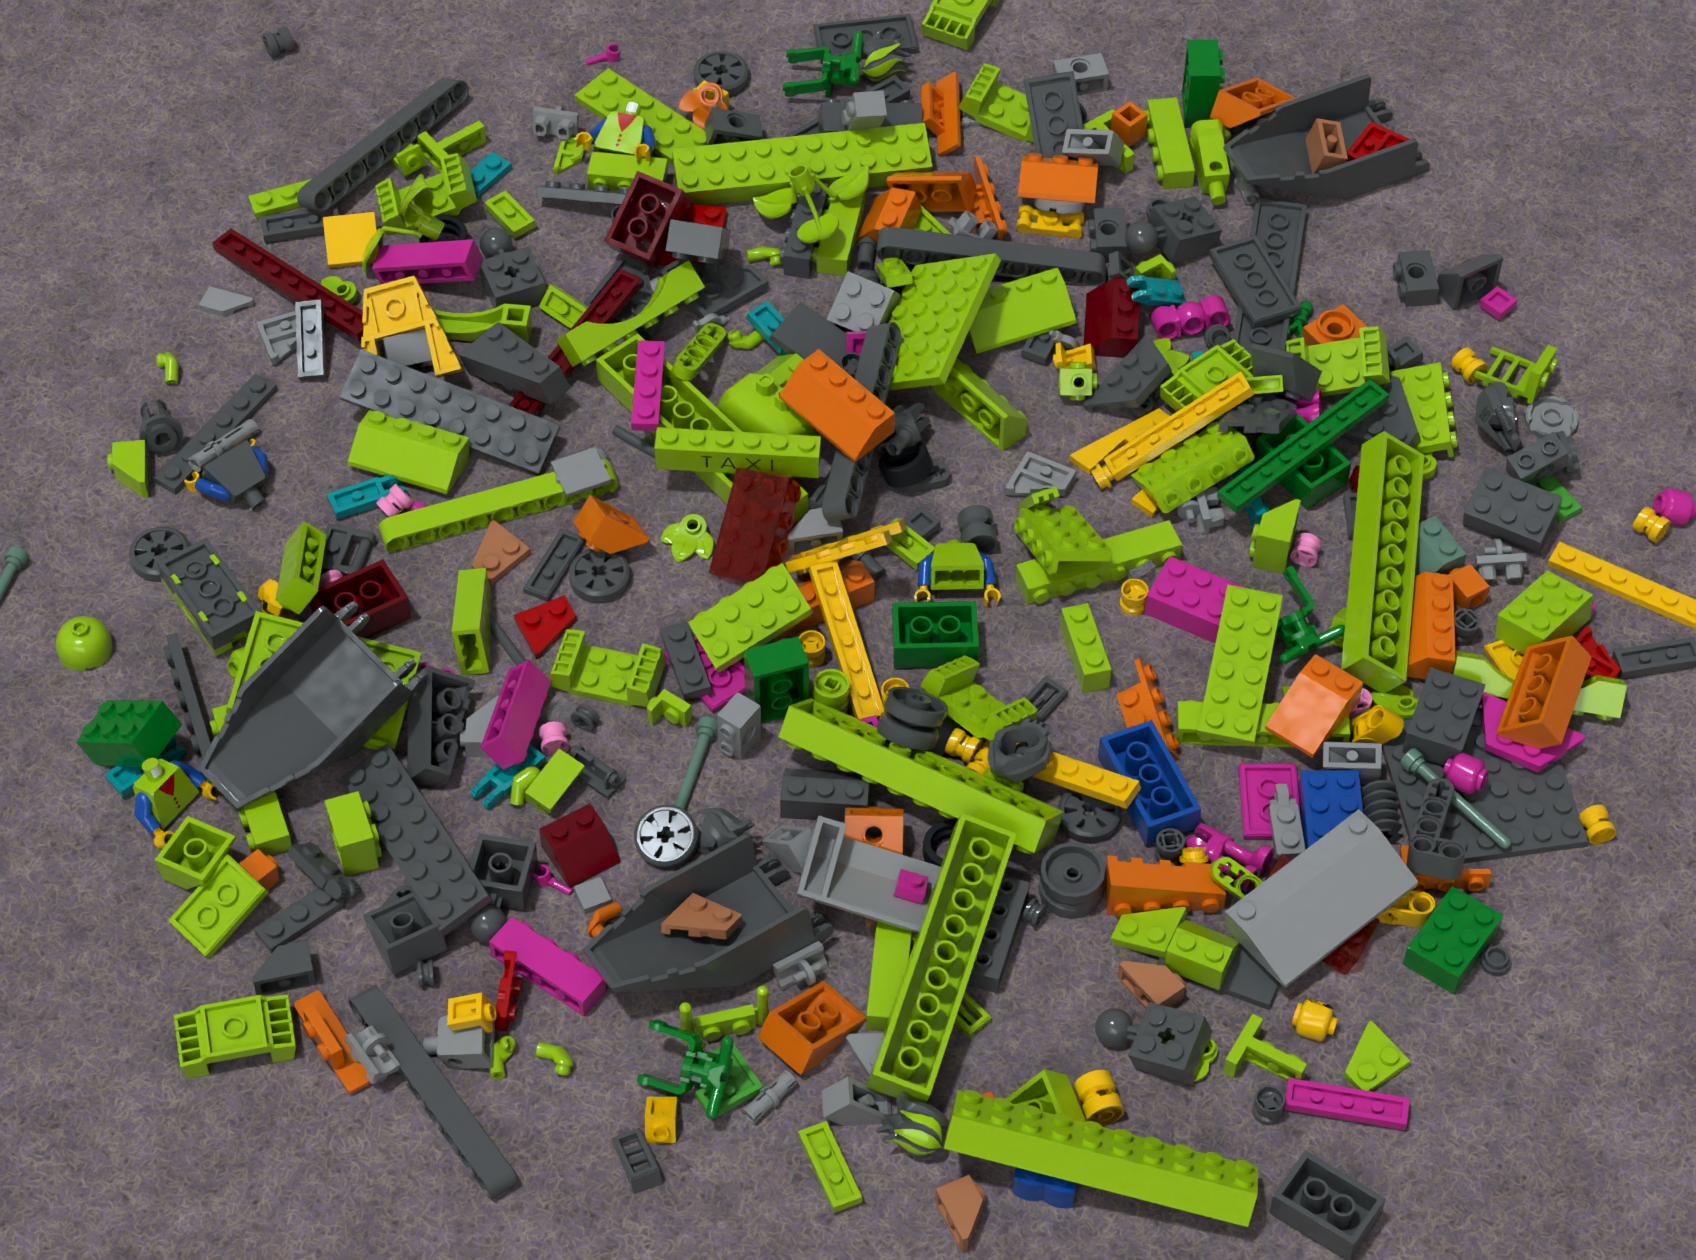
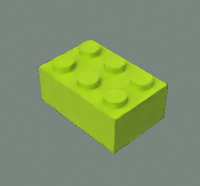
M1547 570L1497 614L1495 639L1502 640L1506 645L1524 654L1527 646L1572 636L1591 619L1593 594Z

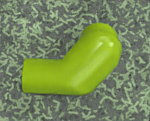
M735 329L727 335L730 340L729 345L738 349H752L765 340L757 330L748 336H742L741 331Z
M504 1036L494 1044V1064L492 1068H489L490 1077L493 1080L502 1079L506 1075L504 1062L513 1054L516 1047V1042L511 1036Z

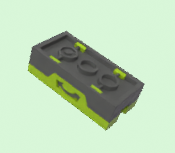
M207 538L157 562L162 584L215 657L232 649L233 642L243 637L248 638L255 612L261 611Z

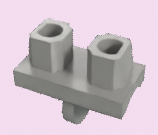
M557 106L556 109L535 107L533 109L534 135H555L559 139L568 140L570 136L576 137L579 133V113L564 111L562 106Z
M965 211L959 219L951 217L948 221V224L954 228V235L993 239L998 231L995 224L987 219L983 221L979 228L975 227L979 220L969 211Z
M1209 487L1193 497L1192 500H1188L1177 507L1178 516L1182 519H1187L1189 523L1195 522V517L1197 518L1201 535L1209 534L1210 528L1223 526V509H1208V506L1218 505L1217 487Z
M1500 538L1493 539L1492 547H1483V555L1476 556L1475 562H1472L1471 565L1487 583H1495L1497 580L1495 570L1504 569L1505 582H1518L1522 579V567L1527 561L1526 553L1511 554V546H1502Z
M820 941L773 964L777 984L782 991L803 980L811 986L816 983L815 974L828 968L823 952L824 947Z
M371 1025L359 1033L346 1035L345 1041L351 1049V1056L367 1071L366 1077L371 1084L386 1080L388 1074L399 1071L400 1064L387 1047L388 1038L384 1033H377Z

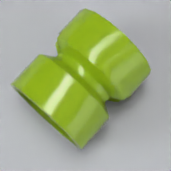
M836 669L820 671L813 680L812 699L847 714L850 690L849 678L846 674Z

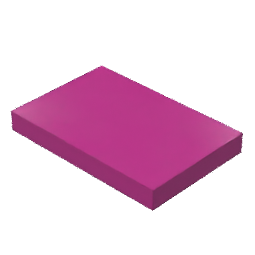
M695 635L693 640L711 685V694L699 696V698L712 713H715L722 709L737 692L745 695L744 664L739 660L718 673ZM666 652L664 653V657L671 665L669 657Z
M1239 764L1238 774L1243 839L1272 840L1268 809L1269 800H1275V784L1287 783L1289 799H1296L1300 814L1296 764Z

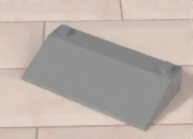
M1358 809L1225 911V929L1286 988L1418 886L1419 882L1380 829Z
M818 816L809 839L796 896L918 933L940 866L844 837L847 824ZM900 869L929 877L922 904L894 896Z

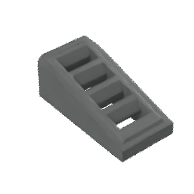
M640 1128L611 1138L634 1194L663 1184L660 1169ZM639 1141V1145H636L626 1150H623L622 1148L623 1146ZM643 1152V1154L627 1159V1157ZM646 1162L648 1163L645 1166L639 1167L634 1170L632 1169V1167L644 1164Z

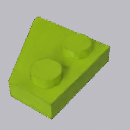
M1175 907L1121 915L1111 936V942L1126 949L1165 958L1166 950L1177 927L1185 921L1188 915L1186 907Z
M1371 1020L1361 1036L1345 1070L1344 1077L1355 1089L1373 1092L1407 1068L1410 1060Z

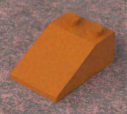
M1315 654L1296 677L1267 722L1265 730L1313 758L1322 748L1324 742H1327L1360 702L1364 682Z
M822 981L770 1011L757 1038L798 1074L802 1075L825 1059L845 1040V1035L852 1034L866 1021V1016L829 984Z

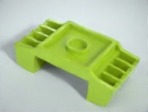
M933 0L929 12L922 22V35L968 51L975 40V27L988 6L996 7L999 0Z
M984 63L958 108L973 116L978 123L1012 138L1034 143L1026 94L997 82L1000 68Z
M458 153L441 157L440 161L443 172L425 179L428 186L414 197V204L423 212L433 217L458 215L461 209L477 201L469 164ZM391 178L375 185L384 226L417 231V228L413 225L419 215L409 207H407L404 214L399 213L411 185L398 190ZM386 232L387 235L398 234L395 232Z
M1378 326L1359 328L1360 338L1310 346H1308L1304 337L1286 341L1287 352L1295 353L1322 371L1315 388L1321 389L1322 397L1353 392L1369 379L1377 385L1390 383L1386 333Z
M1235 339L1221 346L1216 345L1180 368L1173 377L1160 386V398L1177 412L1240 371L1244 377H1254L1251 354L1244 347L1240 346Z
M566 629L550 673L549 680L551 683L549 687L567 691L572 695L610 703L647 707L649 701L656 694L666 660L662 649L642 643L639 654L635 655L586 645L585 631Z
M966 655L930 670L920 685L927 693L942 700L948 706L947 715L978 739L986 738L992 741L998 730L1013 725L1020 726L1026 718L1032 720L1037 718L1038 710L1025 697L1005 705L986 692L982 686L974 683L973 681L980 663Z
M288 994L269 997L256 995L206 1004L197 1007L195 1010L174 1015L180 1068L187 1078L209 1075L208 1064L269 1052L271 1053L273 1063L292 1060L295 1057L296 1043Z

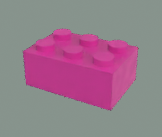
M1170 556L1146 595L1144 614L1216 644L1227 585L1246 587Z

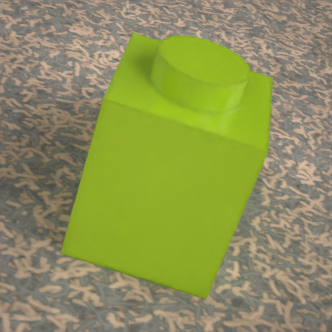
M145 440L112 442V453L107 455L109 470H114L116 480L142 498H149V455Z

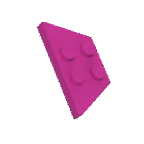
M1483 693L1481 706L1483 709L1482 725L1485 733L1484 749L1538 773L1548 767L1550 762L1558 761L1564 757L1571 748L1583 745L1586 735L1567 728L1562 744L1541 749L1498 736L1496 731L1507 702L1488 693Z

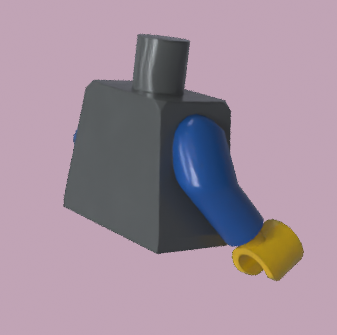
M250 439V444L245 440L206 464L202 472L203 478H200L198 472H193L194 480L187 481L185 479V485L190 492L200 491L223 502L228 501L231 505H235L245 499L252 510H254L266 501L259 492V489L264 486L266 476L268 475L267 455L256 446L255 439Z

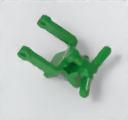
M861 31L854 33L851 54L842 52L841 56L832 55L830 48L826 46L787 50L786 57L791 64L823 59L821 79L784 83L782 89L785 91L784 95L786 97H793L797 94L825 91V98H830L832 83L858 86L863 33Z
M1293 566L1285 568L1283 575L1304 607L1278 620L1276 633L1280 632L1287 647V651L1280 655V661L1283 664L1293 661L1309 652L1312 648H1317L1343 636L1345 631L1344 625H1338L1317 635L1314 631L1316 630L1315 625L1308 626L1305 617L1312 613L1314 601L1298 578Z
M650 1020L649 1029L689 1042V1048L686 1051L681 1068V1085L644 1073L642 1075L638 1074L637 1083L654 1086L678 1095L692 1091L693 1084L696 1082L701 1083L700 1087L706 1088L711 1086L712 1091L706 1116L709 1119H715L719 1113L724 1089L728 1086L733 1064V1059L731 1058L734 1045L733 1038L725 1036L721 1042L720 1053L714 1054L705 1051L707 1043H704L698 1034L668 1025L661 1020Z

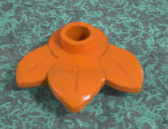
M714 82L703 84L699 90L688 91L679 104L680 110L693 111V122L701 129L705 128V122L712 107L728 110L727 105L723 101L722 88ZM708 90L714 91V99L708 98Z

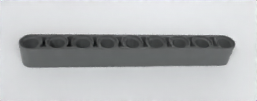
M451 78L439 79L306 183L297 195L299 205L303 208L319 212L328 210L395 157L397 153L417 139V135L428 131L462 104L469 94L467 83Z
M884 227L878 232L877 256L882 261L886 258L894 257L898 258V260L902 259L904 264L920 265L996 253L1001 259L995 273L997 276L1025 278L1058 267L1065 284L1099 287L1106 281V258L1097 252L896 227Z
M895 322L871 326L867 329L854 378L884 404L886 403L901 343V331ZM836 448L822 502V513L828 522L851 519L857 516L874 448L855 463Z
M373 985L349 999V1005L355 1015L358 1013L361 1017L358 1020L365 1029L372 1025L377 1033H384L388 1038L387 1047L400 1064L399 1071L396 1072L401 1079L405 1078L408 1083L406 1085L417 1101L421 1100L423 1102V1109L433 1123L437 1122L439 1124V1131L450 1146L452 1144L455 1146L456 1150L454 1151L466 1168L470 1167L472 1169L471 1175L483 1191L485 1189L488 1191L489 1195L487 1197L492 1200L518 1184L516 1175L508 1162L378 986Z

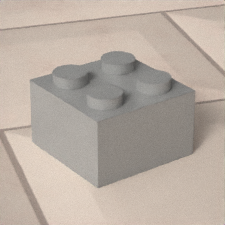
M847 271L827 320L851 332L867 331L871 326L889 322L892 312L902 295Z

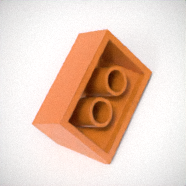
M1256 77L1219 90L1210 118L1220 120L1224 128L1231 129L1274 112V108L1278 105L1297 98Z
M1028 153L1027 156H1022L1018 197L1095 203L1099 162H1094L1093 158L1088 157L1068 160V157L1064 155L1043 158V155L1040 153Z
M909 171L897 172L887 177L886 182L889 189L893 187L916 192L920 205L928 212H972L976 185L971 172Z

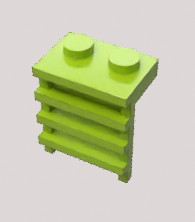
M1547 345L1535 363L1492 346L1489 353L1498 356L1487 374L1476 370L1474 378L1482 380V385L1486 387L1489 383L1503 382L1506 384L1508 391L1513 392L1512 397L1517 399L1521 395L1528 398L1527 403L1532 404L1541 389L1545 388L1550 374L1553 375L1559 361L1555 359L1558 348ZM1504 359L1511 361L1512 364L1501 380L1495 378L1494 376ZM1519 365L1527 367L1517 385L1509 383Z

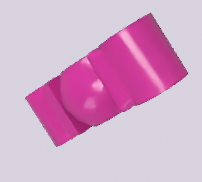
M1211 295L1205 299H1199V304L1190 301L1184 302L1177 309L1174 305L1157 307L1152 311L1150 319L1158 338H1169L1171 340L1175 337H1181V332L1196 334L1204 326L1206 330L1214 324H1221L1226 327L1231 317L1223 298L1218 295Z

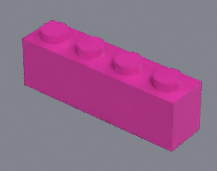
M473 239L380 246L372 270L380 284L410 276H415L420 284L472 281L477 276L483 256Z
M530 660L508 670L480 747L503 770L514 764H520L526 758L529 743L534 736L536 723L541 716L540 712L543 703L548 696L547 692L551 681Z
M511 917L489 941L492 957L504 964L505 950L516 951L518 974L582 1016H585L606 992V983L594 967H588L574 953L565 952L559 948L551 938L542 937L537 934L524 921L519 922Z

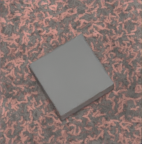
M601 877L573 886L574 893L584 914L612 903V899Z

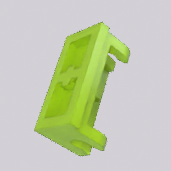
M559 748L525 791V801L549 815L577 776H580L583 772L585 765Z

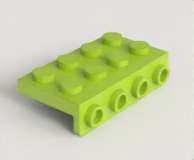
M1441 362L1389 371V375L1400 378L1420 435L1413 448L1422 454L1447 449L1448 456L1454 457L1453 448L1458 447L1456 431L1451 432V428L1456 427L1453 411L1449 412L1448 409L1453 407L1451 392H1446V388H1450L1451 385L1448 372L1443 373Z
M1219 421L1209 424L1199 434L1186 438L1178 447L1163 452L1155 461L1140 466L1138 471L1133 473L1131 477L1138 487L1156 501L1163 513H1169L1252 462L1254 454L1245 436L1231 426L1228 428V432H1219Z
M1036 505L1035 508L1019 509V516L1014 521L1015 533L1049 575H1056L1059 561L1111 562L1113 551L1075 507L1063 505L1060 508H1050L1045 505Z
M781 563L778 566L769 568L764 575L756 580L747 582L731 596L722 598L712 608L698 613L688 624L713 666L720 673L744 658V650L766 644L814 612L784 564Z

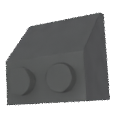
M1500 254L1479 255L1473 259H1467L1462 264L1451 269L1443 270L1438 274V294L1453 311L1484 297L1498 284L1503 257Z
M1254 343L1251 344L1250 351L1254 377L1283 376L1284 392H1272L1271 394L1278 396L1281 393L1284 394L1285 398L1295 402H1299L1300 399L1311 401L1322 373L1321 370L1295 353Z
M415 891L363 915L379 953L393 975L416 965L417 961H424L447 950L444 935L438 929L441 924L427 912Z

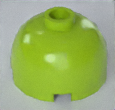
M76 616L69 619L61 626L56 636V652L59 660L71 670L82 672L93 667L98 668L110 658L113 651L112 637L104 623L94 617Z

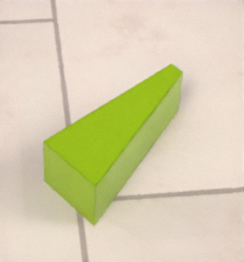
M1282 375L1245 377L1255 394L1284 392Z

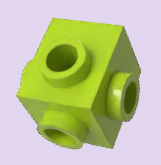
M1070 362V367H1059V395H1070V400H1086V395H1092V389H1097V373H1092V368L1086 367V362ZM1077 377H1081L1082 382L1075 385L1074 380Z

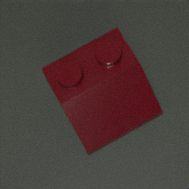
M591 803L539 829L541 847L570 888L620 863L607 828Z

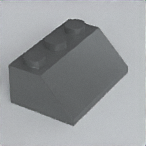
M785 768L782 777L781 818L817 820L818 816H822L838 822H845V808H868L870 783L863 780L862 775L856 772Z

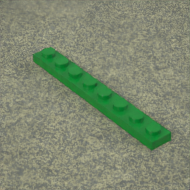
M1369 379L1219 489L1217 498L1237 514L1388 402L1390 394Z

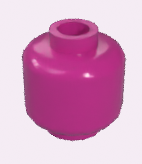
M1666 488L1656 495L1653 510H1655L1657 516H1664L1669 519L1671 524L1682 526L1695 516L1696 503H1694L1693 497L1689 492Z
M1459 753L1454 759L1449 758L1447 760L1443 774L1447 775V780L1453 784L1455 790L1472 795L1477 790L1481 791L1483 789L1489 770L1485 769V763L1481 759L1465 753Z

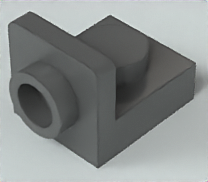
M1119 251L1109 254V265L1107 267L1108 281L1113 278L1128 279L1134 276L1133 265Z

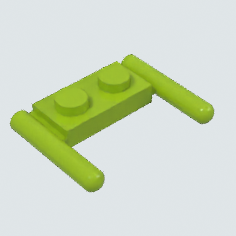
M764 985L757 988V1007L755 1008L753 1004L696 1016L694 1021H692L691 1005L683 1002L679 1006L680 1029L698 1034L705 1041H715L722 1035L732 1033L736 1035L746 1034L751 1029L756 1028V1024L763 1026L769 1014L768 988Z

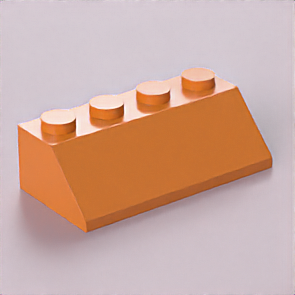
M820 349L798 364L779 394V399L854 463L894 433L895 412Z
M852 559L838 563L852 609L874 601L875 581L864 564ZM810 575L794 582L814 613L775 637V641L824 621Z
M1423 572L1416 575L1414 579L1407 677L1420 679L1427 678L1430 667L1451 673L1456 662L1453 575Z
M1573 635L1527 646L1496 731L1498 736L1537 749L1562 744L1592 658Z

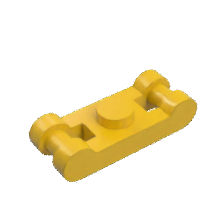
M1021 205L1019 207L1018 217L1020 219L1016 223L1017 232L1077 239L1082 237L1083 228L1081 225L1084 223L1085 218L1083 212L1059 214L1056 211L1046 212L1033 209L1030 205Z

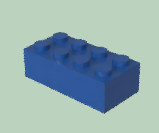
M1152 720L1100 737L1098 758L1103 768L1140 782L1141 790L1126 810L1145 846L1156 843V836L1163 829L1174 828L1183 834L1197 827L1200 821L1201 808Z
M1301 770L1298 792L1305 849H1307L1358 809L1363 813L1359 770Z

